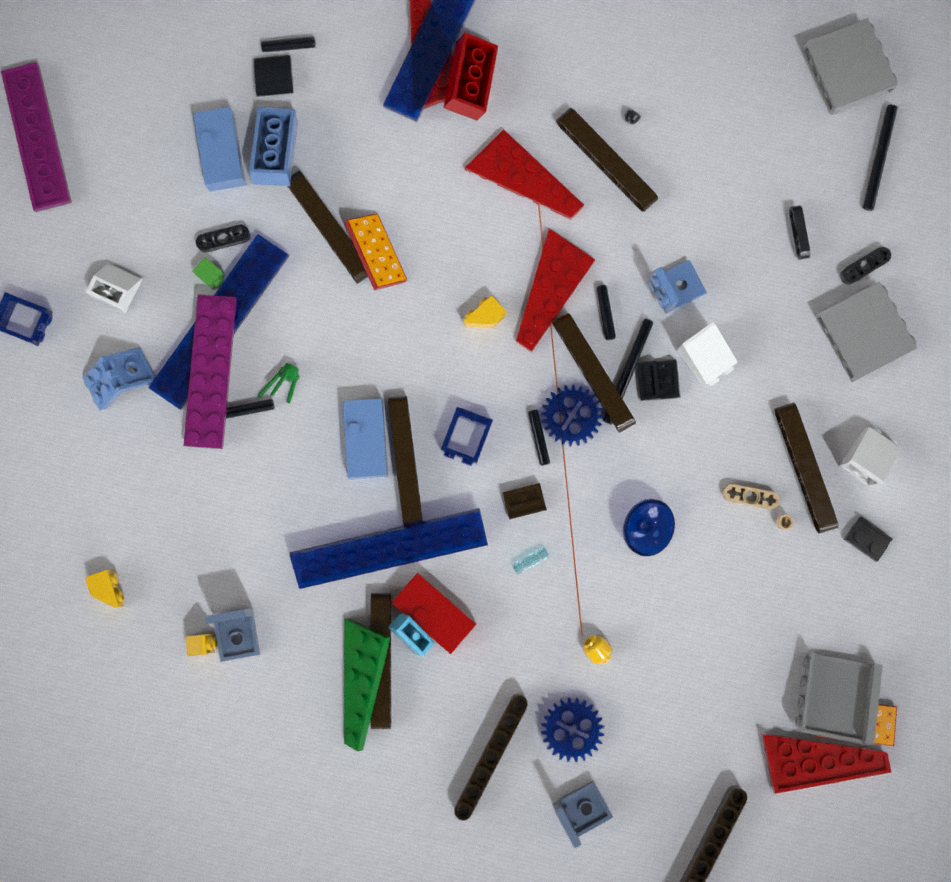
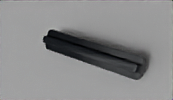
M314 36L261 42L263 52L316 47Z
M600 285L597 286V295L605 339L614 340L616 334L607 286Z
M269 399L227 407L226 419L274 410V401Z
M531 410L528 415L540 465L545 466L550 464L539 411Z

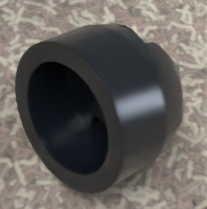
M629 108L625 113L624 119L626 122L630 119V125H633L639 121L641 115Z

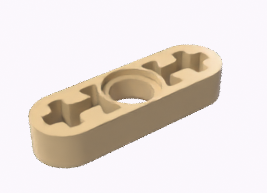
M736 484L726 486L722 492L724 499L728 502L763 509H774L780 502L779 496L775 492ZM734 488L736 493H741V489L744 490L741 496L735 495L730 498V494H727V491ZM752 491L755 493L756 500L754 502L747 501V492ZM771 495L774 503H771L769 506L767 501H760V498H768Z

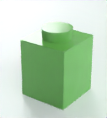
M205 257L192 271L213 290L223 283L225 277L224 273Z

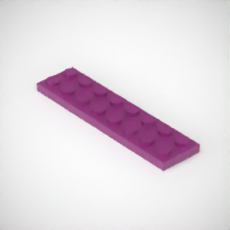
M34 62L1 71L33 211L39 212L72 203L39 64Z
M198 294L183 444L185 447L223 449L237 305L236 297Z

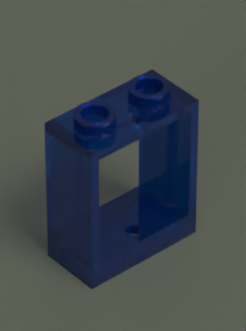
M5 292L0 302V332L38 347L45 338L47 325H50L52 322L53 312L45 307ZM16 304L41 312L31 338L6 329Z
M457 407L441 447V452H444L443 456L450 459L460 458L462 459L461 463L472 466V464L477 465L493 420ZM459 418L485 427L474 457L448 448Z

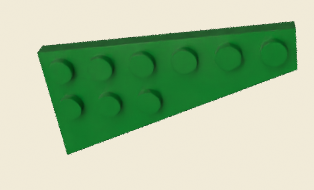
M345 618L344 744L356 751H363L390 637L350 618Z

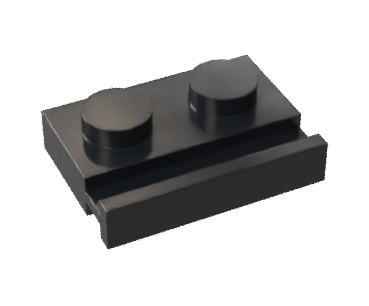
M860 516L843 540L873 561L878 562L893 538Z

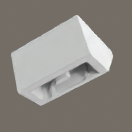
M108 263L93 276L85 293L126 313L142 279Z

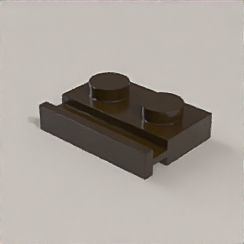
M540 483L503 492L509 520L547 510Z

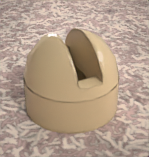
M787 514L779 515L776 518V525L779 529L788 530L793 525V519Z

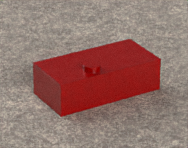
M466 32L457 40L444 109L476 121L486 113L498 45Z
M419 573L411 579L392 601L393 605L405 615L410 616L449 654L453 653L476 626V623Z

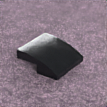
M291 55L254 58L257 97L294 93Z
M677 360L637 363L641 401L681 398Z

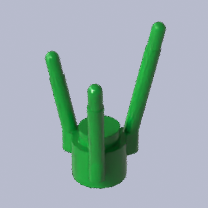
M286 363L258 394V398H261L280 377L270 395L274 396L284 380L289 383L293 380L287 399L289 404L299 379L297 375L299 370L293 365Z

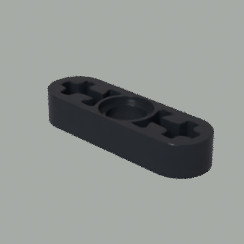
M801 205L791 206L789 216L796 254L799 260L810 258V245L803 209Z
M235 225L199 235L196 238V246L204 253L246 243L249 241L251 233L245 225ZM240 230H243V232H245V234H243V238H240V236L238 235L240 233ZM230 232H232L233 235H237L233 236L235 240L232 239ZM221 234L228 235L227 242L220 243L218 241ZM212 237H214V241L216 242V245H214L213 242H210V241H213ZM204 239L209 242L207 247L201 245Z
M886 247L877 248L843 269L840 274L841 281L847 285L855 283L890 261L891 251ZM879 254H885L884 258H881L876 262L874 261V259L877 256H879ZM861 262H869L870 270H863ZM857 270V273L852 278L846 277L848 273Z

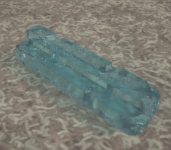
M544 547L537 550V553L533 552L521 559L522 562L514 563L512 565L513 569L517 574L522 573L525 568L529 569L539 563L540 559L548 558L547 550Z

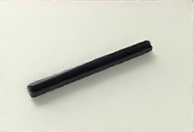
M893 104L887 106L863 205V209L867 211L874 209L898 110V107Z
M649 319L643 320L616 389L622 399L652 328L653 321ZM606 413L603 422L612 425L613 423Z

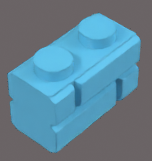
M399 614L389 626V629L414 654L421 657L426 654L435 642L408 615Z

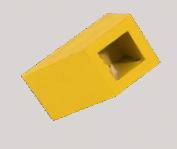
M491 295L489 298H483L478 303L479 307L473 311L471 309L467 312L463 322L466 327L494 328L507 316V311Z
M104 570L85 577L90 596L114 608L124 607V595L118 589V576L113 570Z
M213 633L186 636L187 656L215 653L217 639L213 637Z

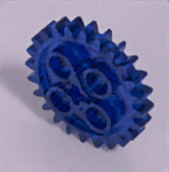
M573 384L571 390H569L567 385H565L564 391H561L558 387L557 395L551 392L552 399H545L548 405L542 406L546 412H542L541 416L546 417V419L542 420L541 423L547 424L544 431H551L548 437L556 436L554 442L561 439L562 446L567 441L569 447L572 446L573 442L578 447L580 440L586 444V437L592 440L594 438L592 432L596 434L599 432L595 427L602 426L598 420L602 419L603 416L598 413L603 409L596 407L600 401H593L595 394L589 396V389L582 392V386H580L578 390H575V385ZM570 398L574 401V405L567 407L564 404V400ZM578 402H582L575 414V418H572L566 429L562 430L569 417L567 413L571 414ZM583 408L588 409L590 416L587 418L582 417L580 410ZM556 414H561L564 418V421L562 423H556L553 419V416ZM572 424L578 425L580 432L577 434L572 433L570 426Z
M568 697L567 703L560 699L559 706L553 703L555 709L547 708L550 715H543L547 722L541 723V726L546 728V730L541 731V734L547 735L543 739V742H549L546 747L547 750L553 748L552 755L554 756L559 753V760L566 756L567 762L570 761L571 757L577 762L579 756L585 761L586 753L592 757L591 750L598 751V748L595 746L596 743L602 744V741L598 739L599 736L605 735L599 731V729L605 728L604 725L598 723L603 719L602 717H596L599 711H591L593 704H589L586 707L585 699L580 704L578 697L575 698L574 702ZM564 712H572L573 717L570 721L562 719ZM588 719L591 725L588 729L584 730L580 727V723L582 720ZM556 722H562L569 727L575 725L578 731L588 734L589 737H583L576 732L570 734L567 728L557 725ZM559 729L565 732L564 738L560 740L554 737V733ZM575 738L583 740L581 747L576 748L572 745Z

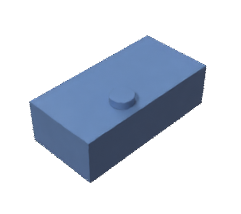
M231 107L193 113L205 186L211 192L246 185L236 120Z
M258 107L249 169L252 184L290 186L298 125L295 109Z
M382 398L343 401L348 478L354 480L388 477L384 403Z

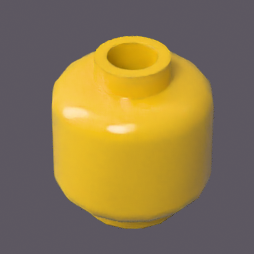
M591 635L585 640L583 652L594 664H605L611 659L612 646L603 636Z

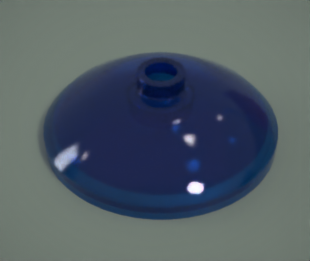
M645 499L635 504L628 512L623 524V537L628 548L640 556H653L663 551L670 543L674 534L675 519L672 510L666 503L657 499Z

